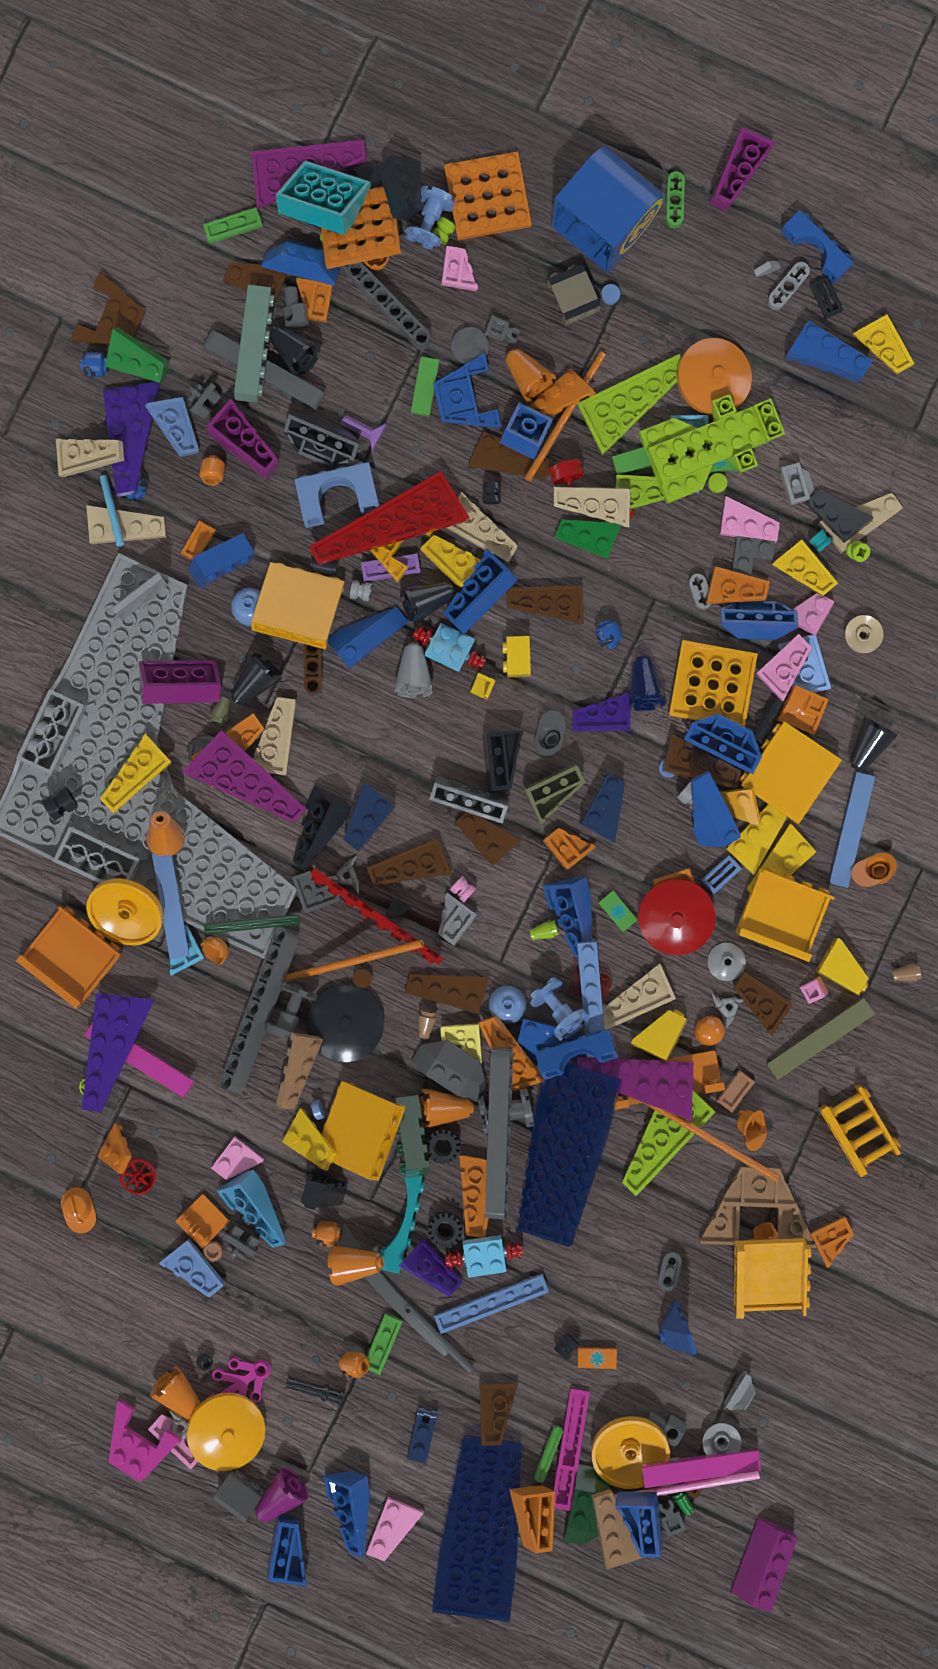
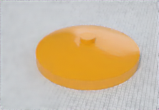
M127 879L103 881L92 890L87 900V914L91 923L97 931L114 942L124 945L145 944L154 939L162 927L164 913L159 900L150 890L137 882Z
M221 1393L207 1398L196 1407L187 1425V1442L192 1455L203 1466L217 1471L234 1470L250 1462L261 1449L265 1438V1422L260 1409L251 1399L237 1393Z
M629 1416L615 1419L599 1430L592 1443L591 1455L593 1466L604 1481L618 1488L636 1489L645 1487L642 1464L669 1461L670 1449L667 1437L659 1426L645 1418Z

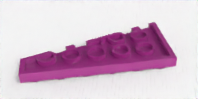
M364 140L251 151L257 209L277 201L276 194L304 161L339 172L366 162Z
M222 730L182 771L186 775L292 823L306 810L297 799Z
M577 1057L578 1078L692 1121L694 1062L612 1059L600 1063L597 1058Z

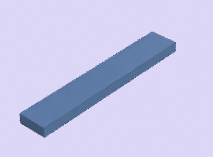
M855 772L829 884L845 888L849 886L875 776Z
M152 853L159 899L164 913L163 923L169 958L190 956L173 855L158 856Z
M540 1273L434 1314V1317L442 1334L546 1294L549 1290L543 1274Z

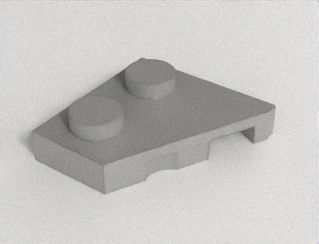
M447 893L445 895L446 900L438 934L455 946L477 915Z

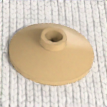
M857 616L848 623L845 629V639L852 650L858 653H870L876 650L882 643L883 628L871 616ZM860 632H864L866 634L865 639H862L860 637Z

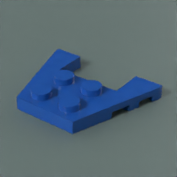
M481 354L458 370L433 383L441 422L501 428L498 410L478 414L471 385V375L489 371L485 354Z

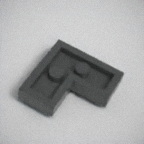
M737 536L732 571L751 576L753 559L773 560L775 541Z
M311 871L292 877L305 914L341 901L339 894L335 897L327 891L329 887L323 886L317 889L315 882L311 880Z

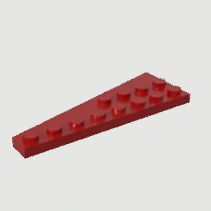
M440 471L309 546V550L317 563L321 565L469 521L470 517Z
M316 868L310 873L313 876L312 881L319 886L323 883L329 887L327 891L335 897L339 894L344 898L343 902L351 908L356 906L360 909L358 913L367 919L369 917L373 918L376 921L374 924L383 931L386 928L390 930V935L399 942L401 940L407 943L418 941V939ZM425 944L422 948L412 950L415 953L417 951L423 954L422 958L431 964L435 962L439 965L443 959L441 955Z

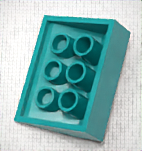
M304 161L276 194L278 213L345 235L357 218L371 182Z

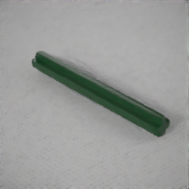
M299 915L209 923L204 925L205 934L293 926L300 924Z

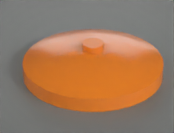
M708 338L698 341L683 354L678 364L677 384L682 397L692 408L704 414L713 415L712 401L730 394L734 406L737 408L746 399L751 388L752 372L748 359L736 345L724 339Z

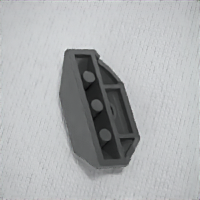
M448 1040L421 1044L411 1060L427 1077L457 1096L477 1102L487 1086L480 1060Z

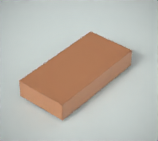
M738 1070L716 1101L730 1112H733L755 1081Z

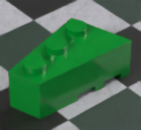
M120 327L112 330L105 367L159 383L166 380L170 361L140 343L136 338L131 337Z

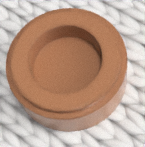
M211 1241L204 1247L203 1255L208 1261L215 1262L223 1255V1247L219 1242Z

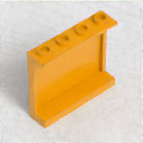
M270 562L251 621L252 631L326 649L342 592H344V581L336 577H326L317 572H307L297 567H287L282 563Z
M784 721L781 724L777 723L771 733L774 735L770 740L766 739L761 746L763 750L761 753L762 758L753 774L745 771L739 779L741 781L739 786L743 788L753 787L755 796L790 818L794 823L799 824L842 760Z
M769 867L766 870L759 869L735 933L810 962L812 955L809 952L829 901L830 899L834 900L835 897L829 895L830 891L820 887L818 891L812 889L813 885L802 881L799 884L794 882L795 878L784 874L781 877L777 875L778 871Z
M341 1081L322 1136L327 1139L337 1153L332 1163L366 1179L379 1181L406 1107L356 1087L353 1083Z
M805 1238L734 1242V1311L736 1319H743L744 1311L801 1309L803 1316H806V1310L810 1307L809 1296H807V1291H810V1281L807 1279V1276L811 1274L810 1263H808V1258H811V1247L807 1246Z

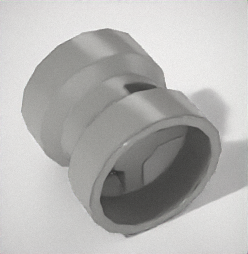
M353 580L350 599L356 600L360 597L363 601L369 602L372 583L365 582L361 585L358 580Z

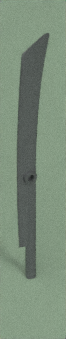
M344 1224L341 1228L337 1246L363 1250L347 1225ZM381 1272L364 1277L393 1309L441 1355L445 1357L449 1353L468 1373L473 1371L474 1367L395 1289Z

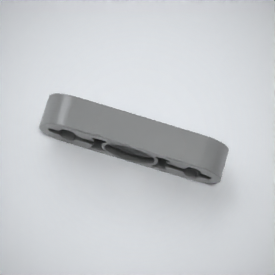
M796 263L770 294L768 306L772 310H780L806 280L810 273V268L806 263ZM804 269L803 274H800L796 280L794 277L798 270ZM785 282H791L794 285V289L787 291L783 285ZM782 293L783 296L779 301L780 303L774 304V298L776 299Z

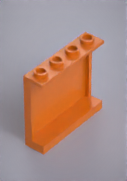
M59 906L57 908L59 909L26 952L17 958L16 962L71 1006L78 1009L122 956V953L119 951L121 948L114 942H107L104 939L106 936L102 935L99 931H93L89 927L91 924L83 918L78 919L74 915L76 912L68 906Z

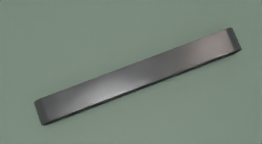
M278 927L273 934L220 1079V1086L223 1090L241 1093L245 1089L266 1032L264 1030L265 1025L270 1021L281 991L280 985L285 980L299 941V935L296 931Z
M492 1047L490 1057L485 1217L506 1220L509 1190L513 1049Z

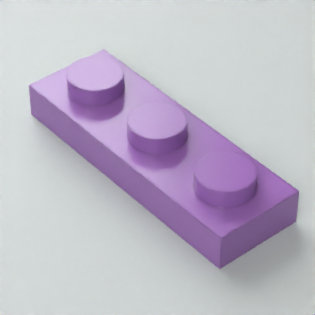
M418 554L393 557L407 566L408 569L403 576L421 574ZM378 560L361 563L364 583L393 578Z

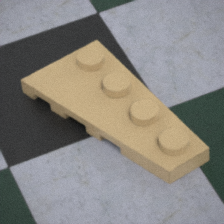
M56 439L58 473L61 477L124 461L123 442L119 440Z
M554 487L555 507L630 527L631 488Z
M461 492L458 499L469 515L470 520L447 527V529L484 550L487 548L494 556L509 563L518 545Z
M276 698L267 725L254 753L253 760L268 774L287 776L296 708L295 699Z

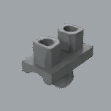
M212 383L208 384L201 394L199 393L203 388L201 385L198 384L195 389L189 386L187 390L191 394L187 400L192 403L197 398L188 410L192 415L197 414L205 418L211 410L203 404L205 400L208 399L213 404H216L221 398V395L214 389L215 385Z
M237 1224L223 1238L230 1243L227 1247V1250L232 1252L230 1258L233 1260L237 1255L243 1259L245 1253L253 1257L258 1250L257 1246L260 1239L251 1234L247 1242L242 1240L240 1237L245 1230Z

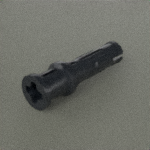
M788 693L783 702L775 695L762 719L756 721L753 734L758 745L762 746L766 734L771 732V724L786 701Z
M291 1376L288 1377L285 1387L286 1389L319 1397L322 1402L330 1401L337 1403L340 1407L346 1390L335 1389L328 1384L321 1386Z

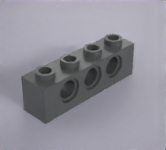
M439 776L436 777L429 798L431 801L499 823H503L510 800Z

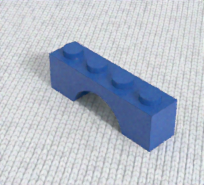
M800 210L781 230V233L793 245L810 243L821 251L824 261L821 272L826 277L828 276L833 284L837 283L854 263L849 254L843 253L838 248V244L833 239H829L825 235L824 230L812 222L808 214L802 213Z
M600 1030L594 1035L580 1036L577 1040L571 1042L564 1041L559 1043L558 1046L544 1047L540 1051L535 1052L540 1074L545 1080L564 1074L567 1062L578 1054H590L597 1058L600 1063L619 1058L615 1040L610 1030Z

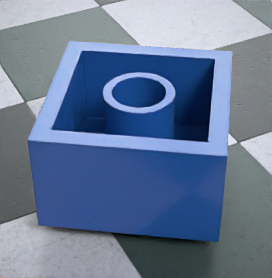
M518 403L500 444L534 460L553 419Z

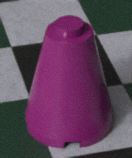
M284 1468L278 1472L256 1505L255 1514L260 1521L269 1522L303 1504L308 1499L309 1493L305 1483L301 1484L297 1480L300 1477L291 1469Z

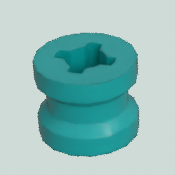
M822 529L809 543L817 547L816 550L820 553L833 539L828 537L826 531Z

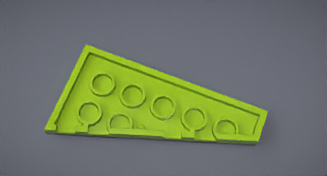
M680 354L577 403L601 455L610 449L677 383V368L681 359Z
M693 1090L692 1121L689 1122L701 1128L716 1111ZM655 1110L622 1183L637 1196L691 1139L694 1133Z

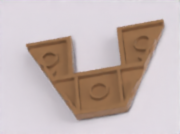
M740 1166L699 1240L700 1244L734 1245L735 1241H739L740 1206L776 1207L779 1239L805 1238L807 1246L816 1248V1244L811 1237L780 1168L774 1167L767 1168L780 1175L776 1182L751 1167Z

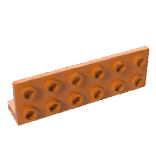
M716 1051L668 1059V1061L694 1062L693 1090L696 1093H711L725 1090L724 1082L721 1081ZM605 1088L610 1111L642 1103Z

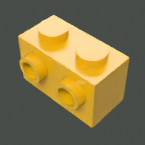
M530 636L506 637V642H503V653L507 654V661H503V673L507 672V677H530Z

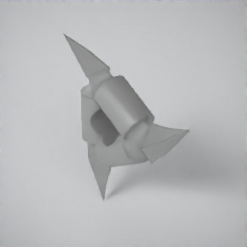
M354 857L344 863V866L341 867L336 876L327 877L337 884L352 885L359 894V882L352 867L356 859ZM345 872L350 873L349 879L343 878Z
M712 994L716 1007H719L718 1009L727 1017V1028L735 1018L734 1015H736L738 1003L743 1002L741 997L736 996L720 1000ZM728 1003L731 1004L730 1010L726 1009V1004Z
M169 1410L175 1420L173 1421L171 1432L181 1438L187 1437L188 1422L181 1415ZM178 1426H184V1432H178Z

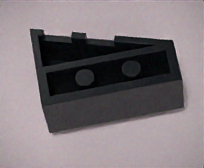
M524 730L492 732L482 735L488 792L507 791L512 788L516 761Z
M311 1172L306 1180L300 1203H303L305 1208L315 1210L316 1207L324 1208L342 1205L348 1182Z

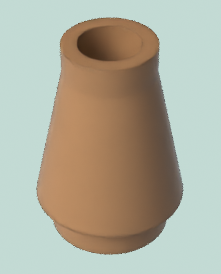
M911 963L892 970L894 981L917 982L918 979H922L919 964Z
M421 1009V1012L418 1014V1037L429 1039L437 1019L435 1011Z

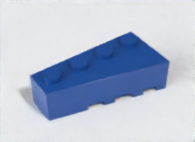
M487 548L483 553L485 556L481 562H477L475 565V571L471 577L467 578L463 583L464 587L461 592L455 595L443 613L463 634L518 580Z

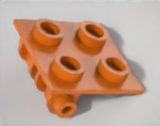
M202 1194L175 1222L203 1249L230 1221Z

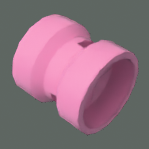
M462 876L450 890L454 894L457 893L460 900L465 902L476 888L473 885H469L467 879Z

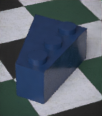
M608 773L580 826L615 843L625 782Z
M364 783L343 840L360 852L395 807Z

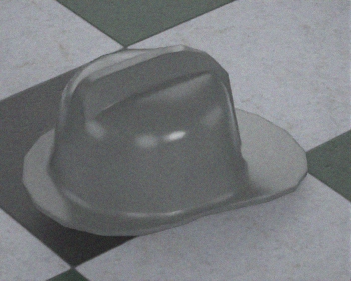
M552 710L544 713L538 724L535 748L539 754L544 756L555 754L565 745L566 722L564 716L558 711Z

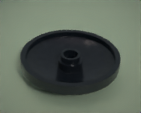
M338 985L321 993L316 998V1001L313 1002L308 1013L307 1030L309 1035L318 1036L323 1039L319 1049L322 1055L339 1062H352L367 1056L378 1045L384 1030V1016L378 1001L368 991L354 985Z

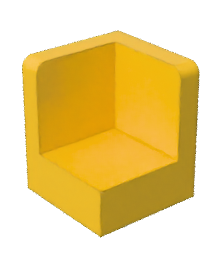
M478 673L470 693L488 700L496 680Z

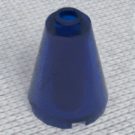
M647 656L637 657L632 666L629 708L632 709L634 707V711L655 710L657 705L664 707L667 704V698L652 660Z

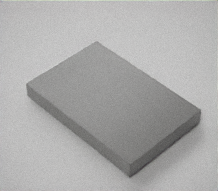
M156 573L114 605L112 609L123 621L168 585L161 575Z

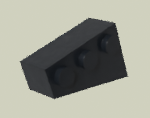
M391 155L378 166L392 218L407 221L421 210L420 161Z

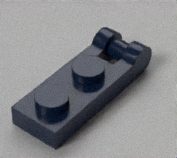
M419 1405L409 1447L408 1460L426 1464L438 1409H425V1406ZM422 1417H429V1422L422 1421Z

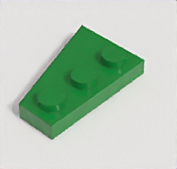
M561 520L554 539L608 559L621 525L611 522Z

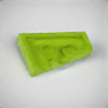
M616 475L615 488H631L630 509L665 500L656 477Z

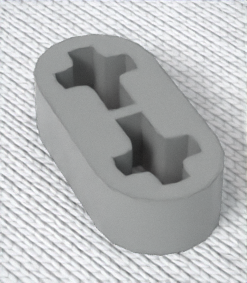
M694 574L689 579L688 586L695 606L700 610H706L711 604L704 606L703 603H699V600L701 599L700 593H702L704 599L707 598L709 587L703 575ZM695 578H697L698 581H702V583L700 584V591L698 590L697 585L693 586L692 584L695 581Z

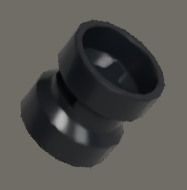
M483 483L482 490L484 491V496L482 497V503L488 505L500 504L501 496L499 492L501 491V483Z
M566 1333L563 1336V1342L557 1343L554 1349L568 1361L572 1357L573 1350L577 1351L581 1345L570 1334Z

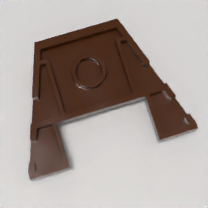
M99 272L93 289L109 296L110 299L96 331L79 324L76 325L70 338L74 343L86 342L88 344L110 345L112 330L120 327L124 332L135 338L145 316V311Z

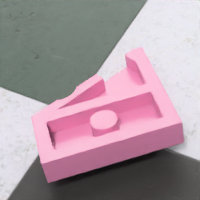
M446 246L441 285L477 291L478 285L475 283L472 274L473 270L468 263L466 250Z
M816 593L794 608L798 613V627L816 636L833 607L834 601Z
M234 1137L211 1169L227 1180L263 1162L264 1158L237 1137Z

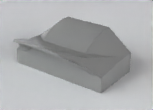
M800 462L781 467V480L790 505L810 500V495L814 492L809 471L802 469Z
M745 1370L742 1371L723 1402L729 1410H746L756 1394L750 1373Z

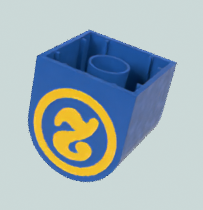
M603 146L585 162L555 197L551 227L609 274L650 226L663 206L666 195L610 148Z

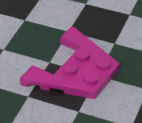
M119 1400L116 1406L108 1462L140 1483L169 1455L172 1449L182 1441V1438L170 1430H166L159 1445L156 1446L127 1427L136 1408L123 1400Z

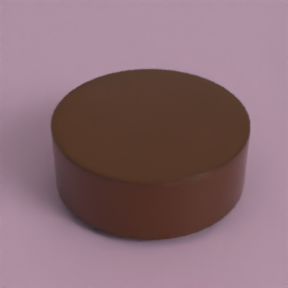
M359 969L353 975V982L359 988H366L372 983V974L366 969Z

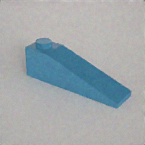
M254 1170L241 1173L217 1190L227 1206L232 1211L236 1209L243 1215L241 1219L245 1223L248 1221L255 1226V1232L272 1248L285 1245L286 1240L265 1185Z

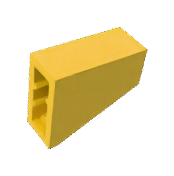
M834 938L816 972L856 995H859L860 992L864 993L868 986L867 980L869 978L843 941L839 938Z
M668 1010L637 1035L631 1044L663 1061H668L687 1023V1019L684 1018L685 1014L678 1010H674V1012Z

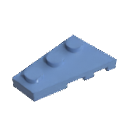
M183 397L147 403L145 405L180 457L199 452Z
M190 1238L158 1263L172 1270L173 1274L182 1277L191 1286L208 1297H211L225 1285V1282Z

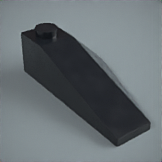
M314 786L306 804L308 812L306 820H302L301 826L304 829L302 837L298 838L293 862L301 869L306 870L343 825L352 806L341 797L318 786Z

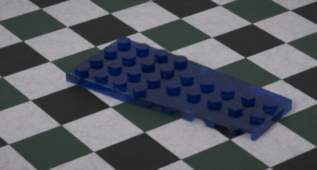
M567 1063L564 1074L543 1080L534 1116V1126L532 1128V1145L528 1153L529 1164L525 1172V1188L522 1190V1207L519 1209L520 1220L519 1226L516 1227L518 1231L566 1247L572 1246L609 1135L622 1082L621 1078Z
M463 1436L439 1551L433 1613L510 1622L518 1550V1523L510 1489L520 1488L521 1442L502 1440L501 1445L481 1446V1437Z

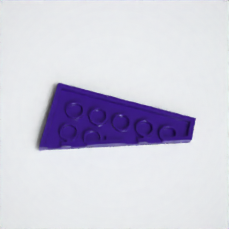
M159 382L103 390L109 440L123 442L124 461L112 464L117 497L137 494L141 475L140 470L142 461H144V452L153 417L145 405L157 402L156 397L160 389Z
M96 993L81 1110L103 1111L112 1088L121 1073V1069L134 1046L139 1031L155 999Z

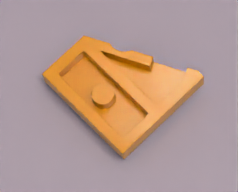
M753 787L720 792L732 817L755 825L761 823Z

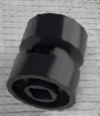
M67 786L57 790L56 795L50 794L42 799L46 811L54 821L63 817L64 812L70 813L79 807Z

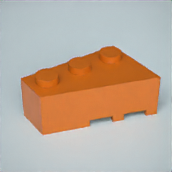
M543 1485L510 1489L523 1546L534 1553L552 1551L555 1491Z

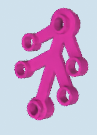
M233 1357L228 1363L231 1370L242 1369L250 1372L242 1376L224 1372L221 1368L214 1370L212 1377L215 1381L234 1382L219 1394L235 1393L239 1390V1394L246 1397L248 1384L255 1379L254 1390L250 1394V1399L254 1403H258L262 1398L261 1388L263 1379L269 1376L271 1366L264 1359L248 1363ZM237 1361L238 1366L233 1367L231 1362ZM263 1366L265 1368V1371L260 1372L258 1370V1367ZM220 1372L222 1377L217 1378L215 1373ZM258 1393L260 1398L254 1399L253 1394Z

